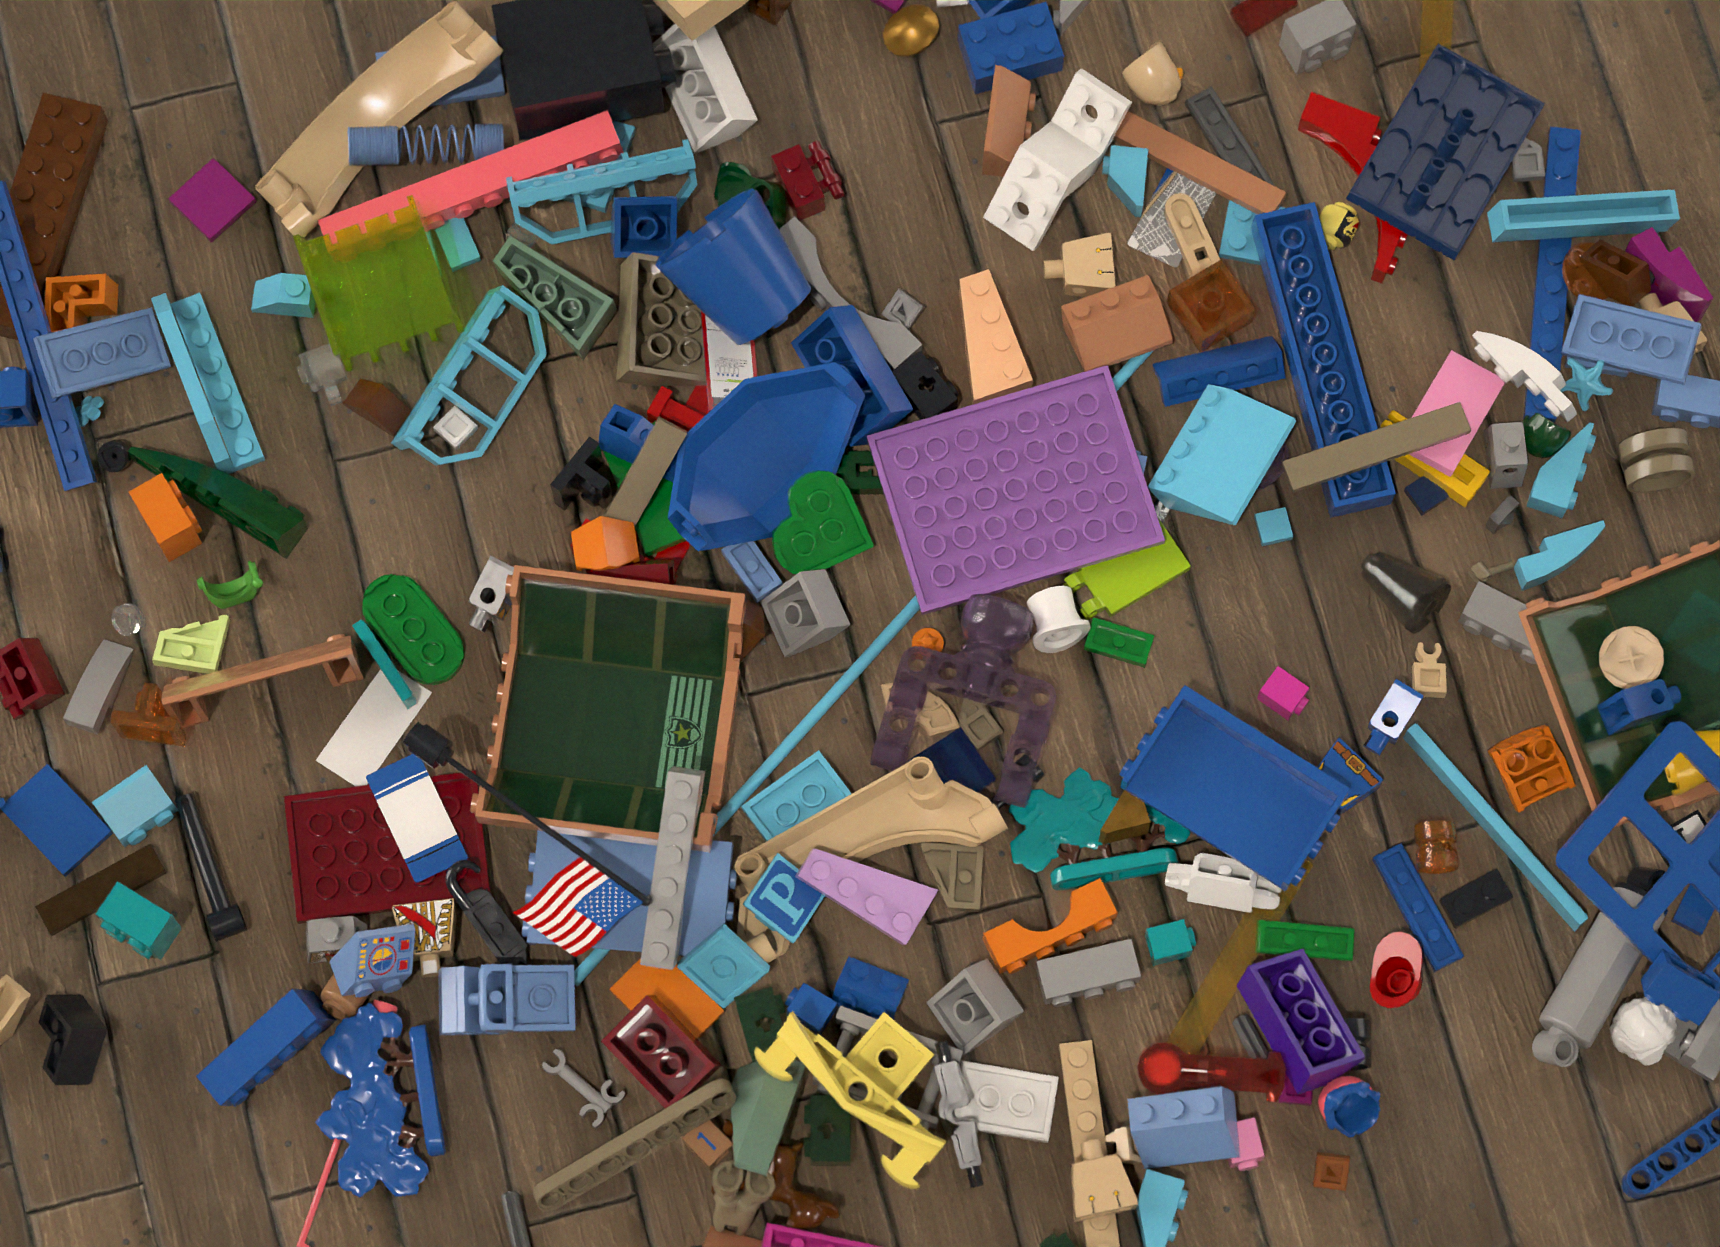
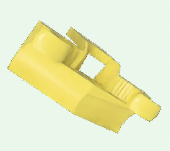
M792 1011L787 1016L785 1024L778 1031L777 1039L765 1053L755 1047V1058L760 1066L774 1078L789 1082L793 1078L786 1070L798 1057L843 1110L904 1146L892 1161L887 1156L882 1155V1166L887 1174L900 1185L909 1189L920 1188V1185L913 1177L925 1163L927 1165L931 1163L947 1141L934 1136L920 1124L921 1120L897 1099L932 1059L934 1054L883 1012L844 1058L843 1054L820 1034L816 1036L802 1025L794 1011ZM890 1050L895 1053L897 1057L895 1066L891 1068L881 1066L878 1056L882 1051ZM854 1083L863 1084L867 1089L866 1098L861 1101L853 1100L848 1093L849 1087Z

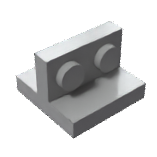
M1720 1000L1717 1001L1700 1025L1690 1020L1684 1022L1675 1016L1677 1024L1676 1038L1664 1050V1055L1710 1083L1714 1081L1720 1070Z

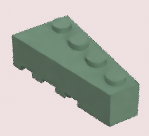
M509 236L493 260L497 271L528 304L538 310L539 315L584 360L617 311L614 300L517 239Z

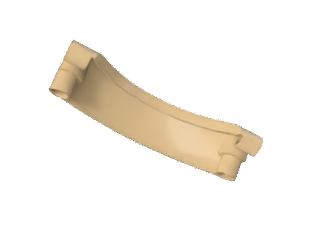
M457 1L447 4L439 13L379 58L338 95L292 143L268 173L258 181L255 190L283 218L281 220L283 225L301 241L319 224V219L329 215L348 185L363 168L362 165H349L348 127H389L390 125L391 127L397 126L399 131L403 125L430 104L476 78L504 50L486 31H483Z

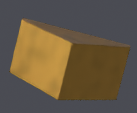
M1124 790L1100 830L1099 842L1108 844L1148 834L1150 819L1144 802Z

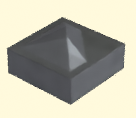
M898 288L882 312V315L892 322L902 323L910 331L926 306L904 290Z
M1508 496L1490 515L1486 528L1495 534L1498 530L1512 523L1514 512L1519 502L1512 496Z

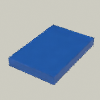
M48 764L5 802L6 804L0 808L64 877L113 834L107 825Z

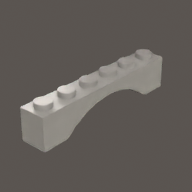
M794 216L779 230L811 287V295L809 296L811 301L820 310L850 305L828 282L818 258L816 237ZM856 309L891 371L920 351L922 352V343L902 323L885 321Z
M672 766L668 771L650 892L652 903L648 906L640 965L673 970L678 961L688 868L705 771Z

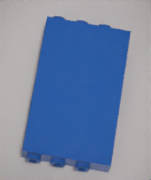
M1184 685L1169 709L1163 706L1154 720V723L1158 726L1152 735L1146 732L1136 749L1140 753L1135 761L1128 759L1119 774L1123 777L1120 787L1286 892L1290 884L1297 886L1304 876L1306 869L1302 868V865L1309 857L1314 860L1324 843L1319 841L1324 831L1326 830L1331 833L1341 816L1336 813L1351 788Z

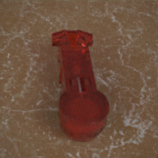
M1157 1041L1142 1050L1136 1063L1137 1076L1142 1085L1157 1095L1176 1093L1183 1087L1203 1089L1224 1087L1231 1091L1265 1093L1266 1101L1268 1102L1278 1101L1285 1088V1071L1287 1070L1280 1052L1269 1051L1268 1058H1251L1238 1054H1233V1057L1223 1056L1220 1053L1183 1051L1174 1043Z

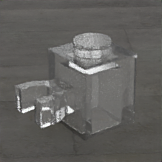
M334 342L299 354L302 365L296 367L302 384L309 383L312 393L325 389L331 406L342 403L343 401L336 384L348 379Z

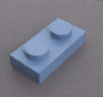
M754 541L730 545L721 549L722 555L756 603L783 585V582Z

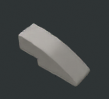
M105 639L102 641L85 669L63 717L67 725L98 735L108 708L113 706L134 653L133 648Z

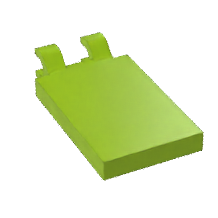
M1159 518L1158 520L1165 539L1164 544L1078 569L1079 572L1072 573L1064 579L1065 583H1063V586L1070 587L1072 593L1087 586L1094 598L1081 605L1082 609H1080V612L1086 620L1092 619L1104 610L1112 617L1190 570L1191 565Z

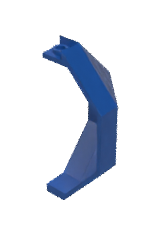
M836 362L744 379L687 432L679 447L668 512V520L678 533L697 551L771 538L773 530L783 519L790 515L787 504V492L796 479L807 472L815 470H827L836 475L865 397L855 379Z

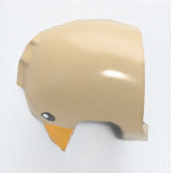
M1159 40L1152 44L1147 52L1125 68L1122 75L1127 86L1145 104L1165 105L1176 99V94L1181 88L1183 68L1175 66L1167 54L1165 46Z

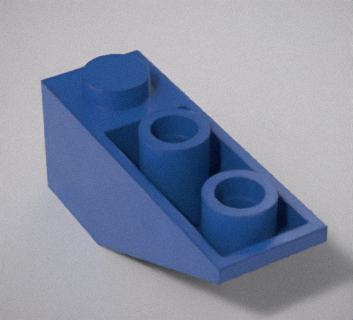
M614 404L600 425L598 443H600L601 450L629 463H633L654 425L643 416ZM678 451L662 477L671 482L674 481Z

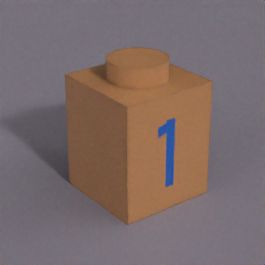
M711 1120L686 1133L682 1138L683 1144L709 1171H712L733 1150V1143Z

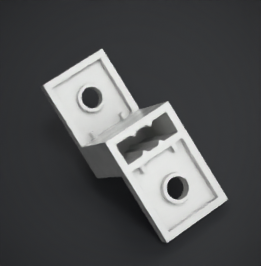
M1082 68L1077 71L1052 120L1019 146L983 218L1032 251L1036 250L1062 201L1095 174L1132 102ZM1086 105H1091L1097 110V118H1092L1087 114ZM1018 202H1023L1027 205L1029 215H1024L1019 211L1017 207Z

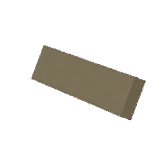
M658 417L604 513V517L634 522V527L636 526L686 437V430Z

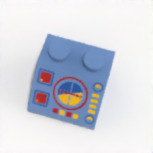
M414 925L356 932L330 960L341 996L355 994L356 997H364L374 991L383 990L384 993H391L399 990L402 987V983L412 974L415 939Z

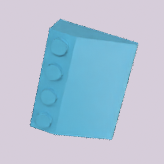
M1208 384L1149 483L1148 489L1166 508L1236 525L1296 420L1294 417L1232 389Z

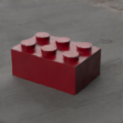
M646 995L601 1040L611 1053L665 1109L698 1090L722 1066L655 995Z

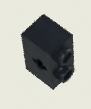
M920 351L892 370L893 375L913 407L912 411L919 420L957 409V397L959 394L950 381L944 382L939 375L940 369L931 357L926 358ZM930 387H932V391H931V392H929V391L927 390V389L930 388Z

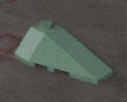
M794 1060L787 1068L786 1072L793 1078L789 1082L778 1080L768 1074L758 1061L738 1068L731 1084L736 1095V1101L731 1106L730 1114L731 1123H733L732 1142L735 1167L767 1176L800 1091L806 1067L802 1062Z

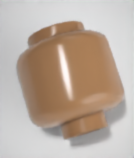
M334 973L320 994L323 1009L329 1015L341 1020L345 1017L356 1016L359 1007H362L369 996L356 997L355 994L341 996Z

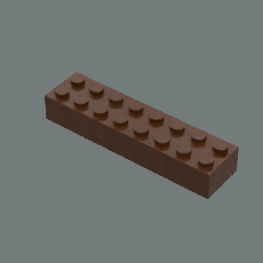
M47 93L42 94L9 193L44 309L46 277L58 276L108 123L102 106ZM0 282V336L18 340Z

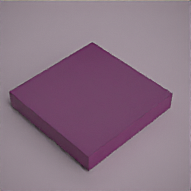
M214 158L168 198L169 202L211 243L256 203L255 197Z

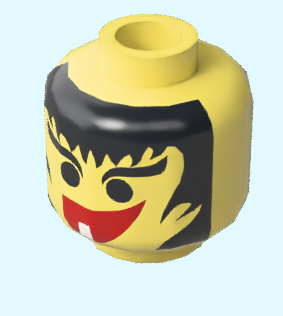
M1342 202L1325 206L1319 216L1329 250L1349 246L1360 224L1356 216L1357 212L1351 206Z

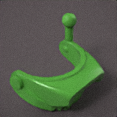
M248 561L249 570L236 580L222 584H212L204 581L201 576L197 579L199 590L202 589L215 606L225 609L254 599L257 588L263 586V581L259 578L255 561Z

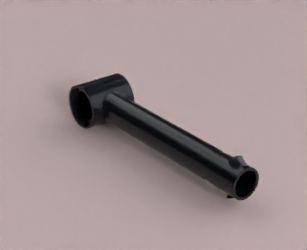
M190 793L179 796L175 799V803L213 911L206 914L213 937L218 942L245 932L247 927L242 912L237 903L234 905L230 903L203 821L200 818L194 795Z

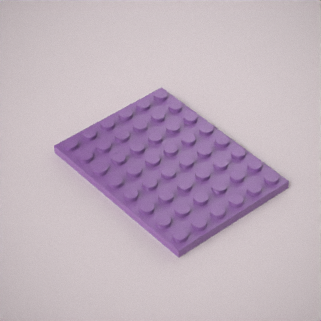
M1108 365L867 436V442L922 615L1165 543Z

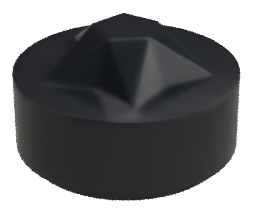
M111 440L104 443L98 451L99 464L108 472H119L125 469L131 461L128 453L129 447L120 440Z

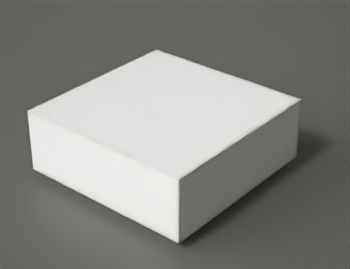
M454 406L433 429L457 451L478 430V426L459 408Z

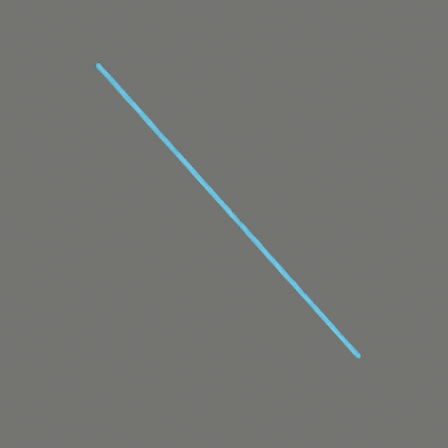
M1153 351L1133 357L1125 363L1112 378L1116 392ZM916 595L717 813L718 822L715 834L918 612L920 608ZM594 949L574 971V985L578 987L610 950Z

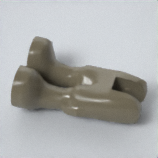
M734 1160L724 1162L715 1168L712 1175V1186L716 1192L713 1196L715 1201L713 1224L717 1232H723L725 1225L736 1226V1235L742 1236L746 1233L753 1221L756 1210L761 1206V1203L769 1200L773 1194L775 1181L769 1171L767 1176L747 1170L744 1189L738 1192L743 1179L744 1169L735 1167Z

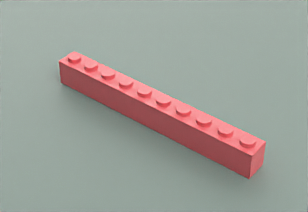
M607 110L319 219L318 223L328 251L335 263L349 262L356 259L358 254L366 251H379L385 248L387 243L395 240H408L414 237L416 232L424 229H437L444 225L446 220L455 217L459 219L466 218L473 214L474 210L499 205L503 199L510 197L506 177L512 176L513 182L550 175L568 171V164H573L574 169L598 163L615 161L624 152Z

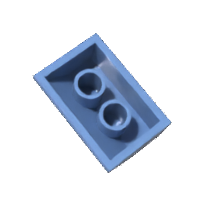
M1215 1087L1128 1099L1130 1132L1144 1169L1240 1157L1234 1091L1224 1087Z

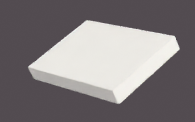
M967 1061L961 1062L960 1070L970 1096V1103L953 1111L956 1119H975L977 1131L1048 1143L1059 1077Z

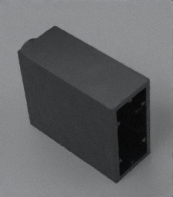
M515 0L491 5L498 45L504 50L501 53V59L520 141L536 138L607 110L612 122L664 112L662 87L677 85L670 48L657 51L653 49L650 36L664 34L661 10L653 0Z

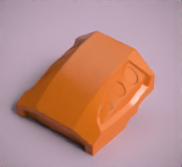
M1542 725L1524 730L1498 742L1488 750V754L1492 757L1501 775L1511 803L1518 813L1524 811L1525 807L1556 792L1576 787L1565 757L1560 751L1549 726Z

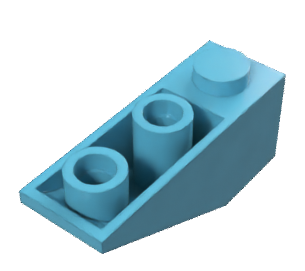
M1588 423L1539 469L1526 507L1563 518L1567 509L1573 510L1578 496V492L1573 491L1576 480L1582 482L1587 468V464L1582 461L1585 452L1591 453L1596 440V436L1591 434L1594 423Z
M1149 1169L1144 1174L1136 1208L1143 1246L1166 1247L1167 1240L1174 1242L1179 1225L1178 1222L1173 1221L1177 1209L1183 1210L1188 1191L1183 1190L1184 1180Z

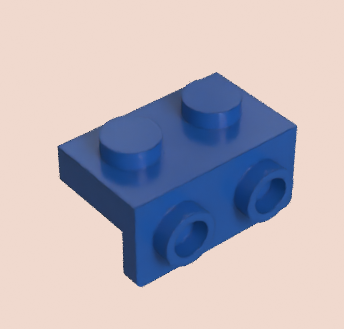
M849 956L837 980L832 1000L837 1002L838 1007L843 1006L878 1019L885 1012L894 1020L898 1006L907 989L909 979Z

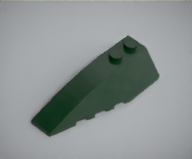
M133 446L128 450L131 459L155 476L162 473L167 482L173 479L180 492L285 559L288 558L308 530L303 519L305 516L302 512L291 505L285 508L277 503L279 499L266 489L260 492L222 471L168 453Z

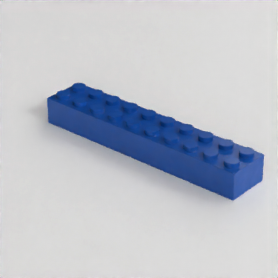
M1315 202L1254 215L1251 231L1311 450L1314 451L1377 430L1376 420ZM1387 462L1321 483L1330 518L1390 505L1396 495Z

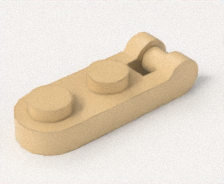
M1183 193L1170 196L1165 204L1164 215L1186 263L1190 277L1194 279L1202 276L1204 271L1211 270L1213 272L1221 269L1222 265L1219 255L1193 199ZM1204 251L1206 258L1197 260L1195 253Z

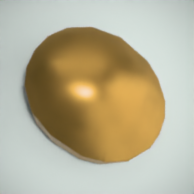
M912 4L901 8L889 18L883 31L884 44L890 52L900 57H910L923 52L933 43L937 36L939 20L936 14L924 5Z

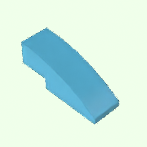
M1604 520L1546 537L1539 546V553L1519 558L1514 566V571L1521 590L1524 591L1540 585L1573 565L1590 549L1605 528Z

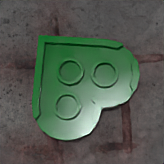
M815 470L803 474L789 487L787 504L790 515L783 519L772 532L774 557L781 567L792 574H798L801 571L827 569L874 547L851 492L841 478L827 470Z

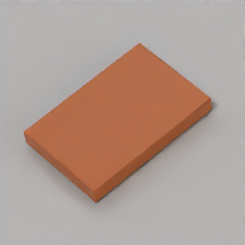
M640 958L609 989L630 1011L646 995H655L697 1040L725 1013L712 998L677 967V964L673 970L640 965Z

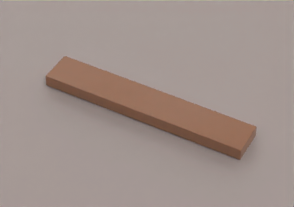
M1127 111L1113 138L1114 141L1126 147L1147 148V158L1256 214L1278 210L1286 198L1285 191Z

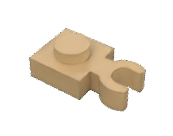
M1423 642L1418 643L1415 651V656L1419 662H1414L1412 666V688L1424 695V697L1445 698L1447 693L1446 664L1437 663L1441 654L1439 643H1435L1433 654L1424 652Z

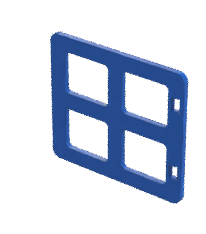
M1674 721L1666 726L1556 855L1558 868L1651 963L1655 961L1662 950L1682 960L1654 931L1653 925L1686 885L1691 884L1720 914V877L1708 863L1710 857L1720 847V809L1692 842L1688 844L1644 799V792L1678 753H1681L1720 793V758L1688 724L1681 721ZM1623 817H1626L1669 862L1668 870L1634 908L1630 907L1588 863L1589 855ZM1719 950L1702 970V973L1717 981L1720 988V976L1718 977L1713 971L1720 963Z

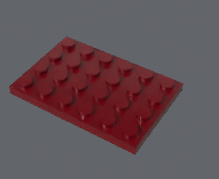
M463 773L431 776L434 787L468 856L467 860L476 863L481 868L480 873H476L469 868L460 870L457 875V881L466 894L477 889H485L491 893L483 824L477 822L475 813H471L473 793L479 794L478 784ZM369 785L284 796L296 920L298 924L307 923V921L314 919L355 917L391 912L394 905L453 899L445 883L448 869L418 883L414 881Z

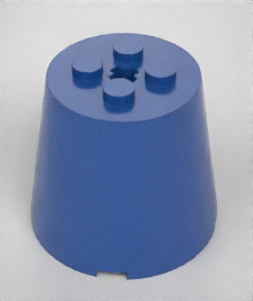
M753 188L739 193L704 217L707 221L706 224L693 234L688 229L661 254L655 263L657 268L736 345H742L755 340L771 327L777 328L789 318L788 314L796 309L811 291L806 277L762 197Z

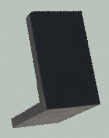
M47 994L38 1021L51 1039L42 1068L54 1085H89L95 1072L107 1028L82 995Z

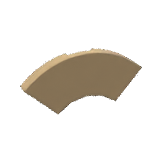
M887 683L881 685L889 717L902 716L914 720L923 727L928 738L960 730L954 713L940 697L914 684Z

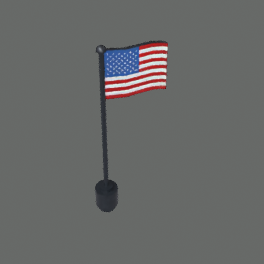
M418 722L410 729L404 739V744L408 746L409 752L433 769L439 765L444 767L449 763L579 856L578 859L556 873L530 902L513 911L515 915L576 957L596 945L624 915L640 904L649 906L652 903L650 894L646 896L454 760L452 758L454 751L451 749L453 742L428 724L422 725Z

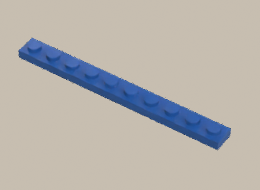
M1550 127L1548 131L1543 197L1575 196L1581 130ZM1572 237L1539 239L1529 349L1551 363L1559 372L1561 369L1568 288L1563 278L1562 265L1565 255L1571 249ZM1526 387L1523 419L1527 415L1530 419L1535 413H1540L1554 423L1556 417L1544 405L1547 400L1540 393L1534 396Z
M0 181V282L64 491H70L95 483L97 479L71 394L52 399L33 339L52 332L6 181Z

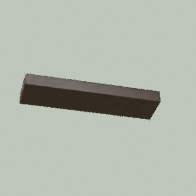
M150 843L35 907L48 932L53 936L97 912L117 881L135 891L165 875L167 872Z

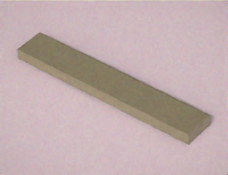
M1457 402L1282 461L1281 465L1291 491L1295 493L1470 434L1471 428L1461 403Z

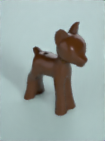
M725 1119L723 1133L725 1136L733 1137V1123H731V1120ZM798 1142L793 1146L779 1143L769 1168V1173L775 1181V1188L769 1200L788 1205L790 1216L785 1226L800 1230L814 1229L820 1226L827 1218H839L840 1213L834 1203L823 1199L817 1194L798 1191L793 1185L797 1153L803 1148L804 1143ZM745 1181L741 1182L738 1192L744 1189ZM712 1186L711 1193H713L714 1196L716 1192L714 1191V1188Z

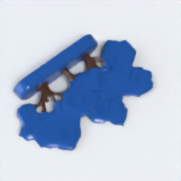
M372 1003L359 1007L355 1017L343 1018L336 1027L335 1034L329 1037L321 1048V1054L330 1068L349 1078L351 1086L349 1090L336 1093L331 1101V1109L324 1111L315 1123L329 1139L345 1140L349 1143L343 1157L338 1161V1183L342 1189L351 1191L355 1196L362 1197L366 1192L375 1187L377 1180H381L395 1197L413 1195L418 1193V1184L424 1181L425 1176L429 1172L427 1164L415 1154L413 1145L418 1137H425L427 1152L430 1156L445 1155V1142L428 1032L425 1024L411 1027L409 1030L411 1052L405 1055L395 1044V1040L401 1034L403 1027L401 1017L394 1012L381 1013ZM382 1038H390L391 1044H385L382 1042ZM384 1048L391 1051V1058L396 1057V1061L382 1059L378 1056V1049ZM387 1066H394L392 1072L389 1074L385 1073ZM400 1067H412L415 1071L418 1091L401 1095L394 1089L393 1077ZM419 1101L423 1127L416 1129L404 1125L403 1118L409 1102ZM408 1138L406 1145H398V1140Z

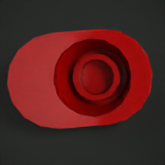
M1394 932L1384 937L1377 945L1373 959L1370 993L1373 1000L1382 1007L1390 1009L1405 1006V1004L1411 1002L1419 995L1422 988V949L1419 942L1411 934Z

